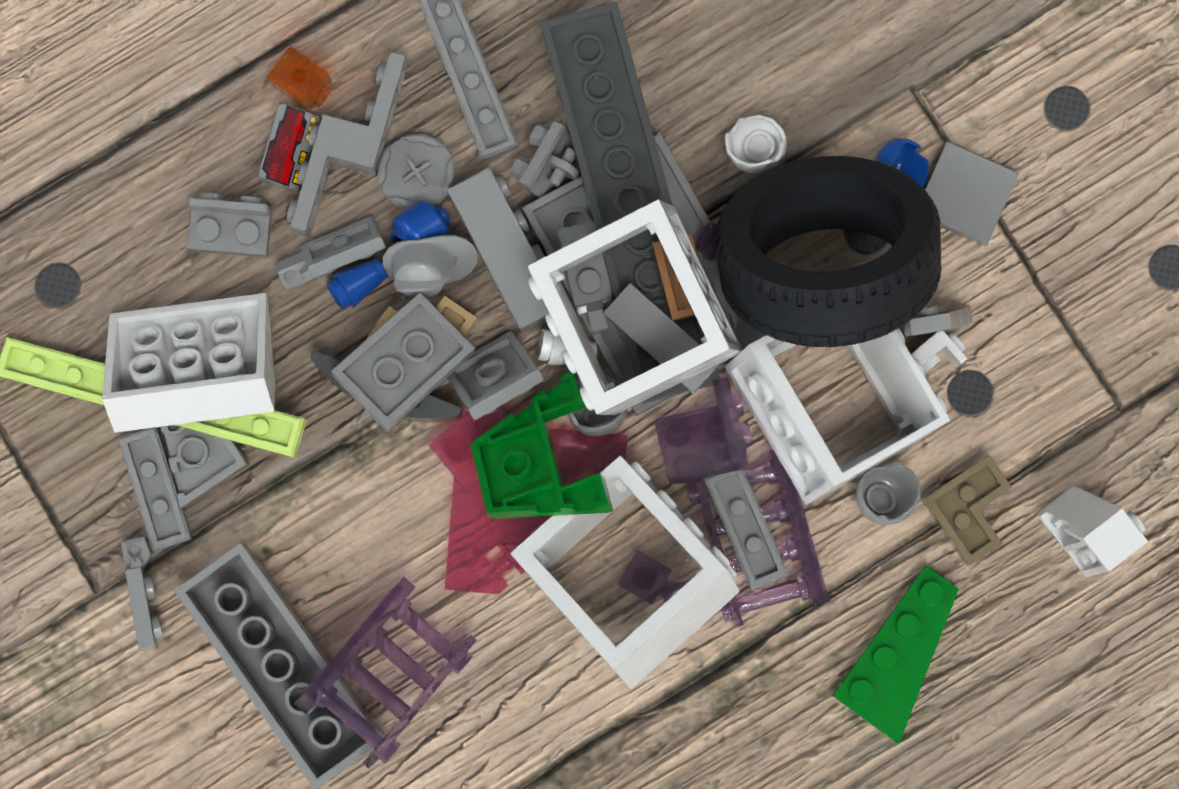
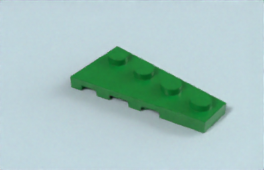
M928 566L922 568L832 695V697L897 744L900 743L959 590Z

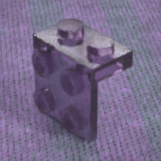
M728 377L712 380L716 406L666 416L656 420V432L667 479L670 483L679 484L748 469L745 447L752 446V438L748 422L740 423L738 416L744 415L742 399L739 391L732 393Z

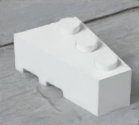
M1074 485L1037 513V516L1085 577L1110 572L1148 542L1142 534L1146 529L1133 512L1129 511L1126 514L1121 507Z

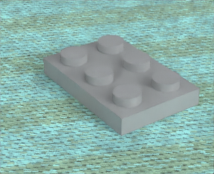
M419 293L338 364L331 373L341 386L387 432L475 353V348Z

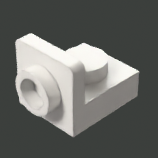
M943 330L936 332L911 354L913 359H916L922 365L925 374L942 360L938 355L939 351L956 368L967 360V357L962 353L966 350L963 343L952 332L946 334Z

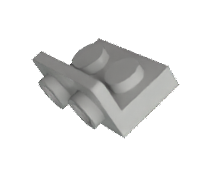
M200 193V198H189L188 207L191 209L187 247L189 251L268 258L272 210L267 204H263L262 198L240 196L239 202L224 201L223 195L215 193Z

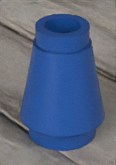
M374 258L371 261L333 274V279L327 282L326 285L337 305L344 310L349 306L354 308L382 281L387 279L388 275L380 261Z

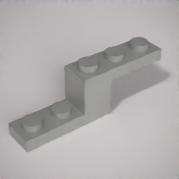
M390 52L387 63L381 61L376 75V84L380 85L377 99H370L365 114V121L369 122V126L324 114L322 115L320 125H313L309 137V147H313L309 162L303 161L298 175V184L302 185L298 200L292 199L287 213V221L291 222L290 228L294 234L307 238L311 237L331 164L377 176L378 163L386 145L408 68L405 55Z

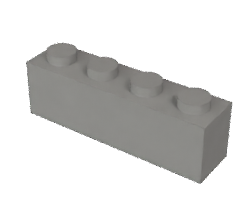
M487 168L448 188L449 197L520 333L523 334L546 322L545 315L549 311L543 299L538 300L535 297L528 283V278L532 277L528 265L545 256L538 244L530 246L524 234L530 230L520 209L512 212L506 198L512 195L502 175L494 177L490 168Z

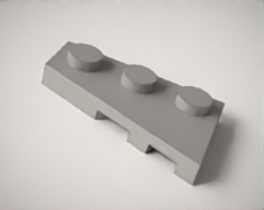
M937 306L924 307L913 319L899 329L903 336L953 329L972 322L970 306L938 312Z

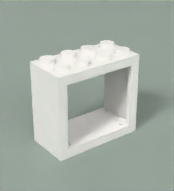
M659 199L528 265L532 277L528 278L530 288L538 300L543 299L549 311L545 315L546 322L555 337L560 335L566 350L562 352L564 361L571 373H578L584 386L580 388L581 397L586 407L590 411L595 410L597 415H616L738 355L743 350L675 207ZM648 229L651 235L657 234L705 336L701 338V345L615 386L614 382L608 384L561 281L565 277L562 272Z
M899 328L874 340L848 345L898 432L896 436L840 468L775 360V357L797 346L796 344L779 341L766 335L749 344L725 366V369L806 505L922 440L951 421L946 414L945 403L940 396L934 394L925 379L924 368L916 359H913L905 345L903 333Z
M619 456L601 472L607 484L613 511L629 496L634 494L701 568L696 573V576L626 639L620 641L615 646L547 571L612 512L552 516L510 554L625 684L632 689L740 591L733 580L738 575L730 566L731 563L716 546L711 548L710 544L704 539V534L690 518L687 517L685 519L676 509L677 505L662 489L658 491L650 481V476L636 461L629 465Z

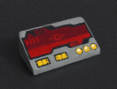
M284 103L278 104L258 173V178L262 183L296 192L300 191L301 185L298 184L299 171L303 161L308 162L312 147H309V137L313 125H319V116Z

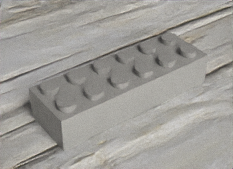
M243 543L237 544L174 590L314 789L322 788L386 741L247 545Z

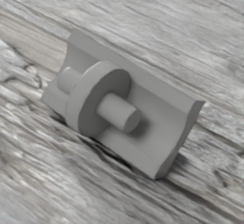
M555 121L551 127L537 124L529 136V143L537 149L532 160L522 156L517 158L510 169V173L537 199L547 195L553 186L558 187L564 176L575 180L579 171L571 165L576 154L570 133L566 131V127Z

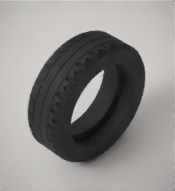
M821 156L800 159L774 167L751 179L734 194L723 209L717 223L718 226L716 227L720 283L727 303L742 320L757 331L791 344L810 347H839L859 344L887 335L908 323L927 305L936 292L941 278L940 217L934 201L910 176L878 161L851 156ZM826 229H846L864 232L876 236L892 246L883 255L868 263L837 271L795 269L782 265L766 256L774 247L792 237Z

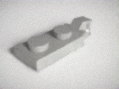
M369 216L300 245L301 252L275 263V266L285 289L304 285L306 281L320 275L333 273L339 267L356 260L371 257L376 252L385 249L386 246L374 217Z
M594 221L558 229L561 247L564 248L595 232ZM600 253L567 270L574 307L577 308L579 316L589 315L593 334L608 331L606 317L603 312L614 300L603 253Z
M145 537L122 541L125 574L138 648L144 652L158 649L157 639L163 638L160 616H152L149 600L156 599L152 575L145 576L144 573L145 566L152 558Z

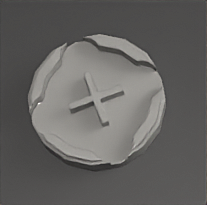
M408 134L390 144L383 151L378 163V181L384 196L395 207L406 210L420 200L426 201L432 206L436 204L441 205L449 197L447 189L456 183V166L450 152L438 139L425 134Z

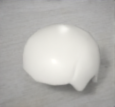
M762 115L739 118L731 131L725 134V145L729 159L738 169L750 174H761L776 167L787 149L786 136L782 127L774 119Z

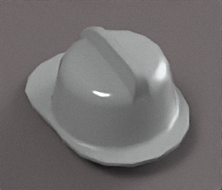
M440 235L417 240H405L393 244L384 253L382 266L387 275L394 280L397 292H402L411 298L421 293L427 299L437 295L445 284L461 280L470 274L477 264L478 253L474 244L466 238L456 235Z

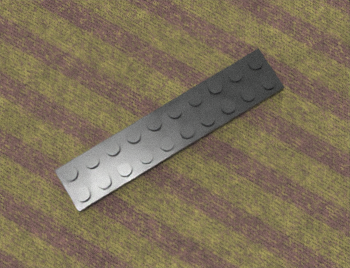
M617 2L540 22L596 231L658 199L672 205ZM647 229L602 252L614 299L631 283L672 320L653 247L654 242L660 241L656 233L651 235ZM696 317L675 322L699 345L702 344L701 338L705 335ZM624 333L635 377L660 365ZM718 369L709 376L699 389L721 383ZM679 383L642 403L645 404L690 391Z

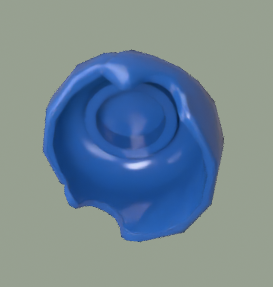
M901 137L889 140L877 152L875 161L902 171L915 180L922 188L927 181L929 161L917 152L916 149L921 148L918 143Z

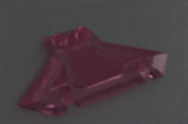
M500 406L494 412L483 415L475 421L467 411L428 444L454 476L445 590L500 594L509 586L501 577L513 566L521 575L526 572L510 553L552 517L492 519L486 513L470 443L508 416ZM549 428L563 486L576 482V479L587 469L593 475L601 473L619 456L626 461L628 435L586 436L578 431ZM498 546L504 554L490 564L484 556Z

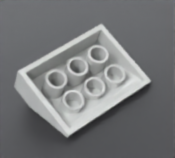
M267 293L111 313L109 315L102 400L114 433L274 412L275 377Z

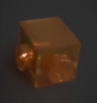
M289 46L267 75V79L273 88L307 112H310L314 106L320 107L332 91V88L329 87L332 81L328 72L291 46Z

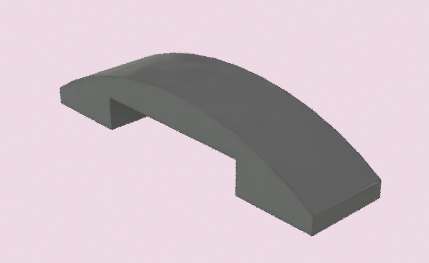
M313 350L310 358L317 368L341 392L356 401L332 376L331 371L342 361ZM427 395L421 401L419 408L414 407L402 420L424 423L449 422L460 420L464 411L462 407Z

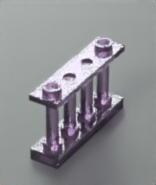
M773 449L768 452L769 460L763 462L764 466L747 470L745 473L751 486L767 481L769 485L776 483L780 499L774 500V505L760 509L766 523L779 520L780 523L787 522L791 537L786 538L785 543L776 546L782 560L798 561L802 576L797 577L794 583L739 598L734 596L721 608L724 621H732L734 628L744 626L741 617L742 613L801 597L802 601L809 599L811 607L830 602L799 492ZM700 469L692 471L693 481L686 483L692 506L700 505L711 548L716 546L723 553L719 536L725 535L726 532L720 519L714 521L708 499L710 494L705 482H703ZM729 558L728 560L736 573L742 572L737 558Z
M404 576L389 591L294 703L305 714L315 705H318L321 709L324 707L328 708L373 747V751L362 763L367 768H370L379 759L386 763L401 745L396 741V738L450 672L453 671L459 674L473 657L468 650L477 641L470 635L456 647L410 607L412 603L407 599L409 594L415 589V586ZM390 617L395 621L400 619L447 660L434 676L386 636L388 631L382 626ZM365 646L371 650L376 648L423 689L410 706L361 665L363 660L358 655ZM341 675L346 679L351 677L398 718L385 736L336 694L338 689L333 684Z

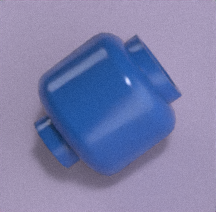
M417 201L393 219V231L390 232L391 240L395 244L405 240L449 235L448 225L450 224V218L440 205L432 206L426 201Z

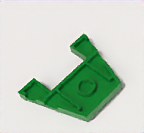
M567 372L560 377L561 383L547 393L544 390L532 398L533 403L519 414L514 416L511 413L470 443L486 513L492 519L597 514L613 511L607 484L601 473L563 486L548 421L586 407L580 394L581 385L576 373Z

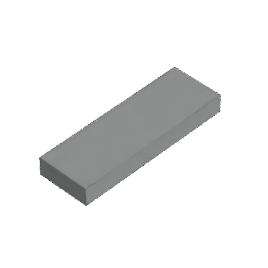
M631 283L603 312L611 322L660 365L699 346L693 338ZM720 364L681 382V384L694 394Z
M147 428L119 437L118 441L152 551L157 552L193 540L184 509L180 507L177 495L179 492L159 428Z
M737 464L704 478L705 485L750 591L788 576L789 574L742 464Z

